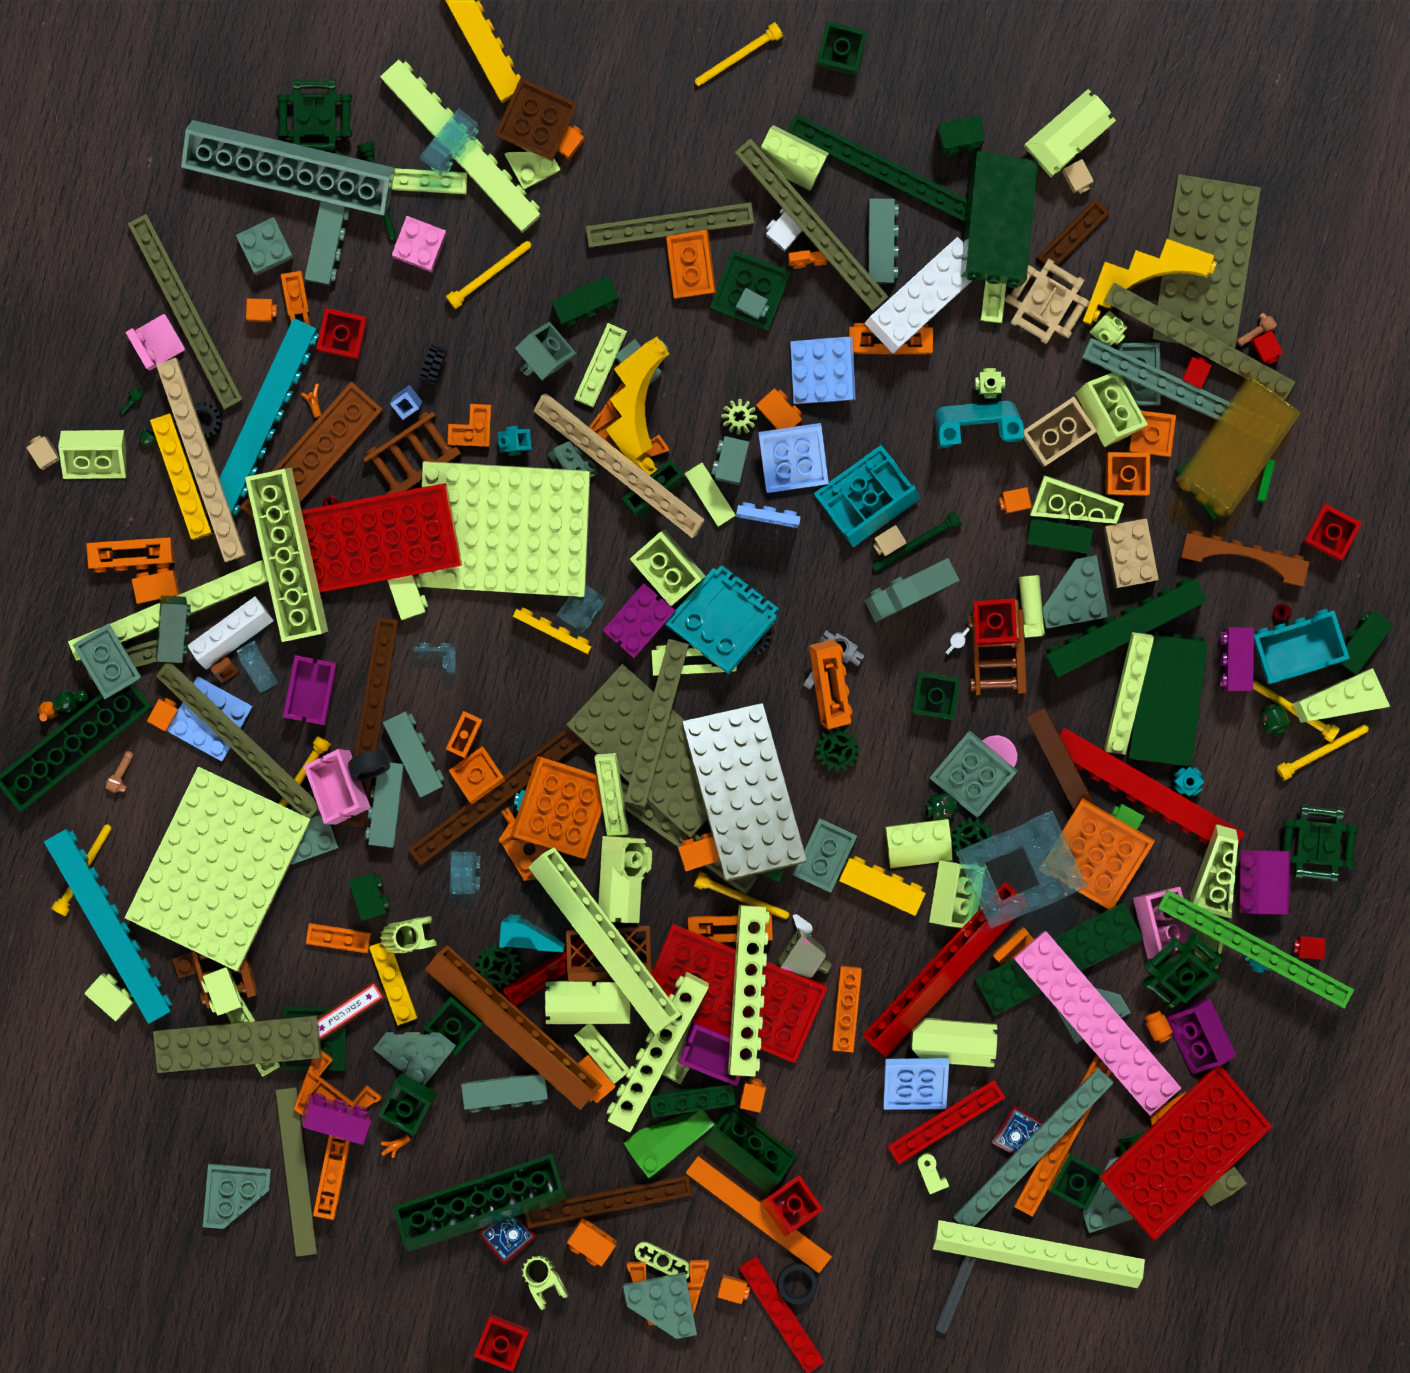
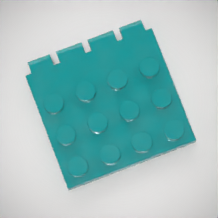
M721 565L717 570L713 568L665 622V625L727 674H730L778 619L776 614L780 609L769 600L762 605L765 597L753 588L746 593L749 585L737 576L731 580L734 574Z

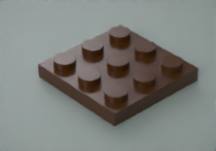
M520 78L495 136L553 162L578 103Z

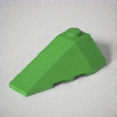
M704 1110L692 1111L640 1129L623 1143L647 1177L650 1178L715 1124Z

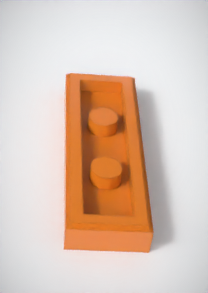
M309 923L306 944L368 953L371 932Z

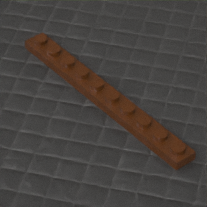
M377 617L354 757L368 751L377 750L398 620ZM372 778L361 780L368 802ZM367 810L355 816L351 815V818L343 821V824L364 827Z
M567 727L504 775L506 781L475 803L471 804L469 802L408 850L418 863L423 865L525 787L529 782L537 756L557 762L583 741Z

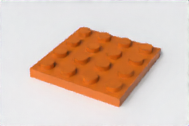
M537 756L510 836L551 849L555 848L557 851L586 859L603 809L598 776Z
M1082 798L1039 869L1109 909L1116 905L1155 840Z

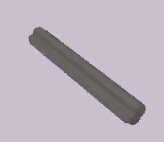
M964 1256L936 1325V1330L941 1333H946L976 1261L975 1257Z

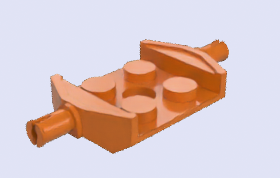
M508 807L501 812L507 820L508 826L499 838V841L523 880H535L537 878L528 867L551 848L510 836L516 818H514ZM526 843L535 845L536 851L534 854L527 855L524 852V845Z

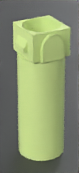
M1039 575L1019 577L1025 637L1044 636L1045 628Z

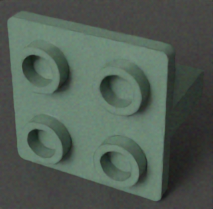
M572 441L557 446L552 452L548 453L556 469L590 471V478L598 474L590 456Z

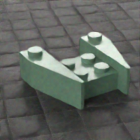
M949 558L904 580L902 577L891 581L890 587L883 591L881 588L870 592L871 597L864 601L874 621L877 622L959 581V578Z

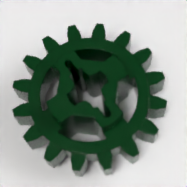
M840 727L836 728V732L828 729V735L821 733L823 740L817 739L820 747H816L815 750L820 751V754L816 758H822L821 766L828 764L827 770L829 771L832 767H835L836 772H839V767L847 771L846 765L849 764L853 767L852 760L859 759L855 755V752H860V749L855 747L859 740L853 741L855 734L847 735L848 729H845L843 732H840ZM836 735L845 737L846 739H848V742L843 743L838 741ZM830 739L829 749L824 751L825 742ZM835 744H838V746L847 745V747L841 750V755L837 753L828 754V752L835 748ZM852 748L851 755L848 758V760H846L845 753L847 750ZM827 757L837 758L839 764L830 762Z
M969 817L966 824L964 821H960V828L954 826L957 833L951 834L955 838L951 845H956L957 848L953 852H960V859L966 856L967 862L974 858V861L977 863L978 857L986 859V852L992 854L989 848L996 845L991 842V839L996 838V835H990L993 828H986V821L980 824V818H976L975 822H972V819ZM972 826L970 832L966 834L961 833L965 828ZM980 828L985 832L987 839H983L979 834ZM976 834L975 838L982 841V843L978 842L970 846L971 842L964 839V837L968 838ZM959 841H963L967 846L966 852L961 848ZM978 847H985L981 852L974 854L975 849Z
M496 943L493 944L492 949L488 945L485 946L487 952H479L482 958H476L475 961L480 963V966H476L475 970H480L481 973L479 974L486 981L491 982L492 986L498 984V987L502 988V983L509 986V979L515 981L516 977L513 974L520 972L519 969L515 968L520 964V961H515L518 954L512 955L510 953L512 947L506 950L505 947L498 948ZM495 952H502L507 956L502 958L497 956ZM488 956L490 960L489 966L484 969V960ZM495 960L498 963L506 961L501 966V971H499L498 969H492L489 971V969H491L494 965ZM511 963L512 968L509 975H507L505 969ZM495 974L498 975L500 979H492L488 975Z

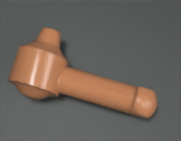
M1265 313L1259 315V326L1236 340L1237 345L1241 347L1263 333L1274 331L1278 325L1273 317L1267 316Z
M126 751L115 774L106 780L105 788L113 793L125 792L127 788L123 785L121 778L134 756L131 751Z

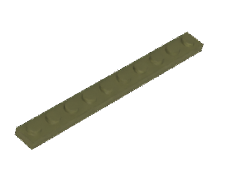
M751 138L735 151L737 157L871 311L888 298L886 293Z
M145 214L131 221L128 225L223 409L225 410L243 401L148 215Z
M1114 282L1103 300L1286 400L1295 384V381Z
M167 662L156 677L301 815L310 819L319 809L316 800L182 674L171 662Z

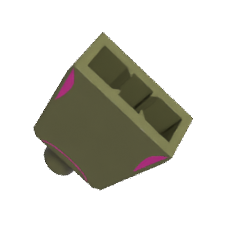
M800 928L797 929L778 958L781 969L807 978H812L817 970L827 974L831 968V963L824 960L826 957L824 947Z

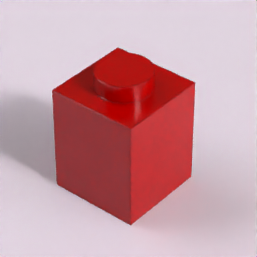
M1273 331L1250 341L1260 363L1267 362L1268 365L1279 360L1278 356L1283 353Z
M1201 356L1192 357L1181 380L1201 389L1212 365L1208 364V360Z
M1297 936V940H1294L1293 952L1296 953L1298 958L1324 960L1326 939Z

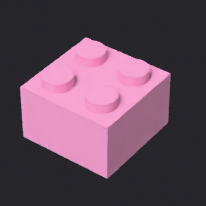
M406 216L392 256L395 259L433 273L447 232Z

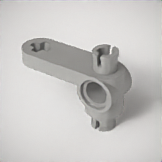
M827 630L823 635L828 639L822 636L819 642L828 640L844 642L846 650L843 652V657H841L842 661L846 664L848 661H851L858 666L861 661L856 659V657L862 660L865 656L856 650L858 646L839 633H836L834 636ZM811 671L803 684L808 689H811L814 684L813 671Z

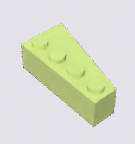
M1043 475L1030 511V516L1117 524L1124 504L1112 498Z
M1373 668L1362 671L1292 704L1301 723L1390 707Z
M1216 824L1190 894V902L1212 914L1227 918L1232 917L1238 837L1235 829Z

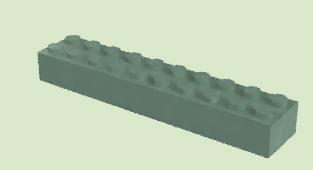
M195 120L191 121L185 131L181 168L383 216L390 206L395 168Z

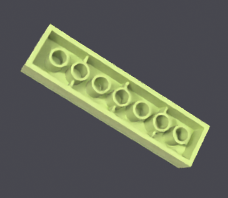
M292 467L245 477L282 642L328 632Z

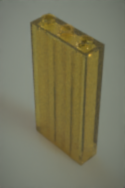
M1251 376L1246 378L1177 477L1176 481L1180 483L1179 487L1186 492L1191 491L1197 495L1196 499L1201 503L1211 505L1213 511L1219 516L1227 517L1231 515L1301 412Z

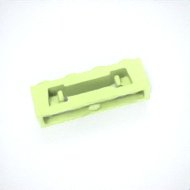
M656 646V650H652L653 676L659 675L666 646ZM688 646L686 656H704L695 648H689ZM712 664L683 665L681 674L725 671L720 667H712Z

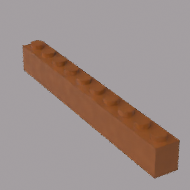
M448 945L437 953L425 970L433 978L439 981L465 1007L471 1010L479 1020L492 1029L496 1035L503 1039L510 1048L514 1049L577 1108L581 1110L602 1087L594 1077Z

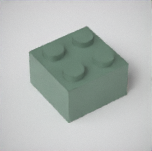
M274 217L236 235L256 276L294 258Z
M726 436L724 441L719 440L716 454H720L719 461H714L712 470L715 480L739 485L749 442Z

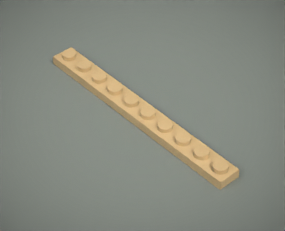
M178 358L157 364V369L224 561L228 562L245 556L239 533Z
M547 393L541 395L534 409L535 413L691 538L697 535L705 521L701 516Z

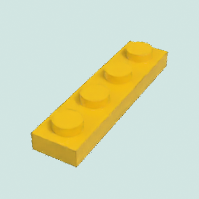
M523 607L521 611L516 609L513 617L589 654L592 648L588 645L590 641L580 636L577 639L569 636L571 631L561 626L558 630L551 627V621L543 617L538 620L532 617L533 612Z
M382 942L369 948L396 1023L400 1025L417 1019L418 1017L395 953L388 952L387 949H384V945L381 944Z

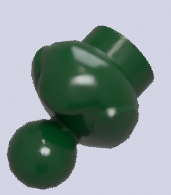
M61 690L58 696L53 698V707L57 713L72 714L77 710L78 703L85 704L88 702L89 694L85 690H79L76 694L70 690Z

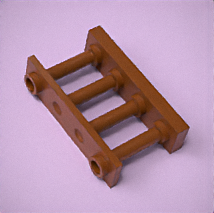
M428 411L417 418L419 420L417 423L378 449L375 446L365 453L364 461L368 463L372 460L390 486V491L387 494L410 490L422 482L423 469L419 472L414 470L397 445L405 437L409 439L423 462L450 463L462 455L457 447L452 449L451 446L447 445L431 420L436 416L433 412L430 414ZM423 425L442 451V456L437 460L431 459L414 433ZM388 449L392 451L407 474V480L401 484L395 480L379 456Z
M1023 609L1019 610L1021 643L977 645L975 643L974 611L971 612V616H968V628L972 629L974 679H970L971 691H975V695H980V689L1011 687L1016 689V694L1026 693ZM1011 646L1015 650V656L1005 659L979 660L978 647ZM1012 667V669H1015L1016 677L1003 680H980L979 668Z
M191 950L203 991L200 993L201 1001L209 1009L211 1008L209 1004L211 997L209 992L206 993L204 991L201 981L204 980V975L222 968L204 972L201 960L208 957ZM246 955L239 971L231 968L230 970L231 973L237 972L242 975L243 981L236 985L238 992L247 993L248 997L256 996L258 991L248 955Z

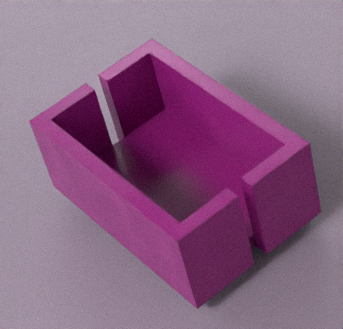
M644 583L602 630L616 643L619 641L623 642L620 646L633 658L640 653L675 612L662 598L657 601L658 595Z
M1224 628V632L1220 633V645H1224V653H1220V666H1223V674H1220L1219 679L1220 687H1223V691H1253L1254 628Z
M295 655L283 717L304 721L306 717V722L327 725L338 663L317 660L316 664V659Z
M692 1022L685 1038L688 1044L683 1043L677 1058L678 1063L738 1086L741 1076L728 1074L730 1037ZM748 1048L742 1049L740 1051V1058H749L750 1050Z
M314 1093V1095L308 1094L301 1115L303 1128L362 1145L371 1123L369 1111H366L365 1107L360 1105L348 1106L345 1101L340 1099L331 1101L326 1099L325 1095Z

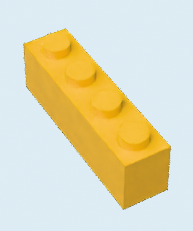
M854 856L853 859L848 858L840 875V882L916 916L926 894L922 891V886L911 882V885L903 883L904 878L894 873L890 877L884 874L885 869L873 865L871 868L865 865V860Z

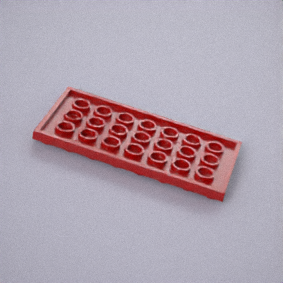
M446 483L301 510L319 592L462 566Z
M672 923L651 975L667 996L670 994L674 995L677 990L675 984L679 976L684 977L686 972L708 982L709 988L691 1022L730 1037L736 949ZM766 961V966H762V975H765V986L761 987V996H764V1006L760 1008L759 1013L763 1023L762 1029H758V1038H761V1050L796 1063L828 986L810 978L783 970L780 966ZM749 964L745 968L747 975H753L756 971L754 964ZM747 985L744 988L745 996L753 995L754 987ZM682 993L680 998L683 1001H688L691 999V995L689 993ZM746 1006L743 1009V1016L750 1017L753 1014L751 1006ZM743 1028L741 1036L749 1038L752 1033L751 1028Z
M1221 1065L1213 1067L1109 1166L1099 1178L1152 1240H1156L1265 1135L1272 1126Z

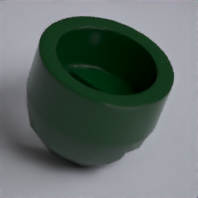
M146 428L140 433L139 439L144 446H150L157 440L155 434Z

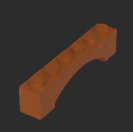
M1191 530L1190 534H1184L1180 559L1201 563L1203 558L1212 555L1230 554L1244 556L1272 569L1281 578V583L1298 587L1304 586L1309 562L1304 561L1305 557L1292 554L1291 558L1284 556V552L1272 550L1270 553L1263 551L1264 547L1252 545L1251 548L1244 547L1243 542L1231 540V543L1223 542L1222 537L1211 535V538L1202 537V532Z

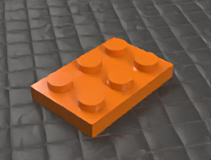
M708 230L666 236L674 298L679 299L716 293Z

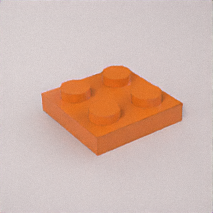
M1141 411L1148 425L1131 435L1129 452L1171 457L1176 415Z
M483 746L449 770L471 804L506 781Z

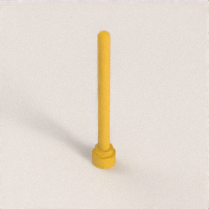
M775 22L769 25L768 29L765 30V34L697 77L695 84L697 86L702 85L769 40L773 41L776 39L777 41L784 35Z
M525 241L459 292H450L446 295L448 301L455 309L460 307L464 301L463 298L529 250L531 243Z
M1253 680L1254 690L1297 716L1291 702L1256 680ZM1319 720L1307 722L1321 731L1324 739L1329 742L1334 740L1340 728L1333 724L1326 725Z
M1362 725L1291 764L1288 762L1276 766L1283 781L1291 778L1295 770L1367 733L1369 728L1367 725Z
M317 736L313 742V751L304 765L318 759L320 754L328 751L331 744L322 737ZM304 765L294 779L300 785L307 776ZM282 798L279 802V805L287 807L289 804L285 798Z
M108 824L104 825L87 854L89 860H87L89 867L111 831V826ZM70 887L67 888L62 899L59 898L51 907L54 911L64 916L70 910L68 908L70 906L69 902L74 895Z
M701 871L694 883V887L698 889L709 888L748 905L766 907V911L782 919H788L790 916L789 912L710 880L711 878L707 876L708 874Z

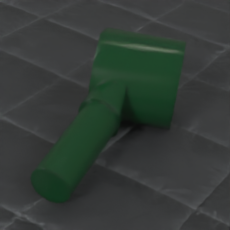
M134 388L128 392L132 399L121 409L120 412L123 415L134 403L143 398V393L139 388Z

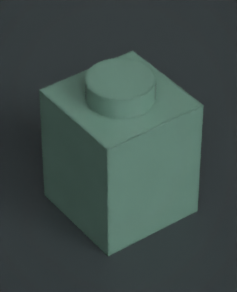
M745 288L736 305V309L758 320L760 316L764 317L769 309V306L766 305L768 299Z

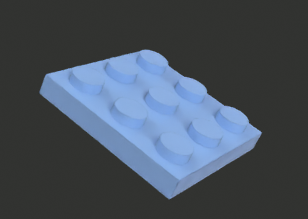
M853 337L791 341L794 404L856 400Z
M821 423L758 432L767 493L829 484Z
M743 502L742 506L738 505L736 517L794 528H798L800 523V516H796L797 512L784 510L783 513H778L776 508L764 506L763 510L756 509L755 504Z
M197 676L193 684L241 729L253 706ZM184 702L182 703L167 731L223 761L231 747Z
M949 1058L885 1059L884 1110L946 1109Z

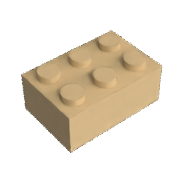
M1072 397L1024 430V441L1041 466L1045 467L1093 435L1097 430L1075 397Z
M1147 518L1103 527L1115 589L1159 580Z

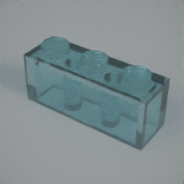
M458 108L419 157L420 160L440 176L443 172L446 174L453 166V159L456 156L460 157L466 150L465 144L468 140L473 141L480 132L478 130L479 124Z

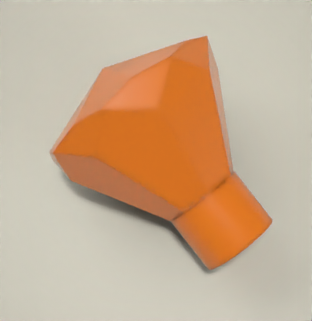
M43 702L38 707L39 719L41 721L54 720L58 715L52 702Z

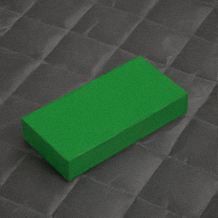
M1264 460L1255 501L1263 502L1266 500L1275 460Z

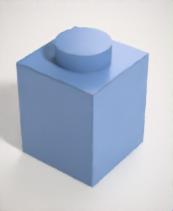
M408 385L393 396L390 404L402 420H404L420 408L422 400L413 388Z

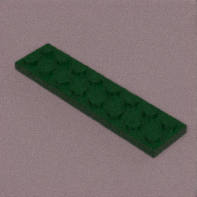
M1123 901L1052 939L1076 967L1083 971L1143 940V937ZM1014 958L975 977L994 1016L1042 992Z

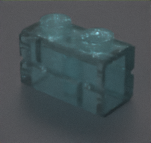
M451 851L450 894H476V889L480 890V877L476 876L477 869L481 868V856H477L476 851Z

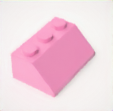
M1181 887L1152 892L1133 898L1148 959H1152L1170 942L1169 939L1173 935L1184 944L1192 933L1189 925L1157 909L1167 890L1183 897ZM1175 948L1169 955L1174 954L1178 949Z

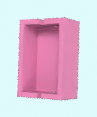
M337 749L323 756V759L319 758L304 765L324 824L336 825L351 818V815L355 816L371 808L361 781L353 780L348 767V762L352 759L350 750Z

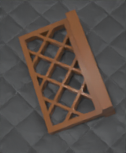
M650 926L615 927L618 932L626 936V942L630 940L637 946L634 950L635 954L639 950L646 954V963H643V965L652 974ZM575 929L566 930V971L568 982L613 980L602 964L595 965L590 961L595 956L594 953L587 958L579 951L586 944L584 941L577 948L571 944L570 935H579ZM645 931V939L640 945L631 938L636 932ZM645 943H646V951L642 948V947L645 945ZM577 953L585 959L580 966H571V959Z

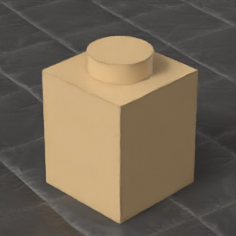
M1083 159L1062 170L1073 194L1077 191L1082 194L1091 189L1090 185L1094 180Z
M37 436L30 441L31 445L27 449L40 469L44 470L60 460L59 455L47 437L41 438V436Z
M895 525L874 538L876 543L873 546L879 555L883 554L885 557L907 542Z

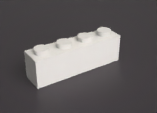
M253 597L187 646L196 660L207 670L274 620L264 605L256 597Z

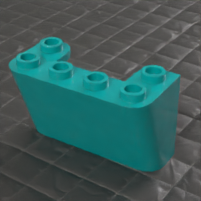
M1011 401L943 406L935 412L937 449L961 444L960 426L998 423V433L1003 441L1020 442L1024 439L1022 419L1016 405Z
M1328 609L1315 612L1316 614H1313V618L1305 620V617L1294 620L1293 625L1287 627L1284 623L1274 626L1273 630L1268 631L1267 627L1255 631L1254 650L1268 685L1350 659L1335 611L1328 612Z

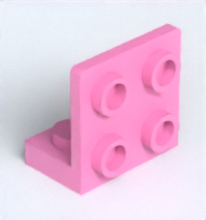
M165 314L137 330L132 328L125 332L146 369L149 371L156 368L157 364L168 361L185 351V347Z

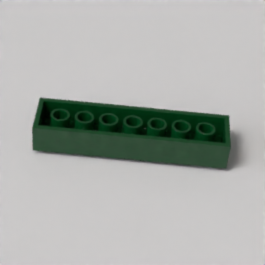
M1185 578L1175 583L1176 588L1167 587L1157 593L1159 597L1155 599L1152 596L1138 602L1139 607L1134 608V606H1130L1122 610L1120 617L1111 616L1101 621L1102 626L1097 628L1096 625H1093L1083 630L1084 635L1081 637L1074 635L1064 640L1065 645L1060 647L1059 644H1056L1046 649L1047 654L1043 655V658L1053 677L1058 678L1129 642L1132 632L1144 634L1207 602L1197 579Z
M135 682L107 699H104L102 694H99L0 774V788L20 812L26 811L155 706Z
M549 1154L393 1206L403 1245L408 1252L567 1200L568 1198L557 1161L553 1154Z

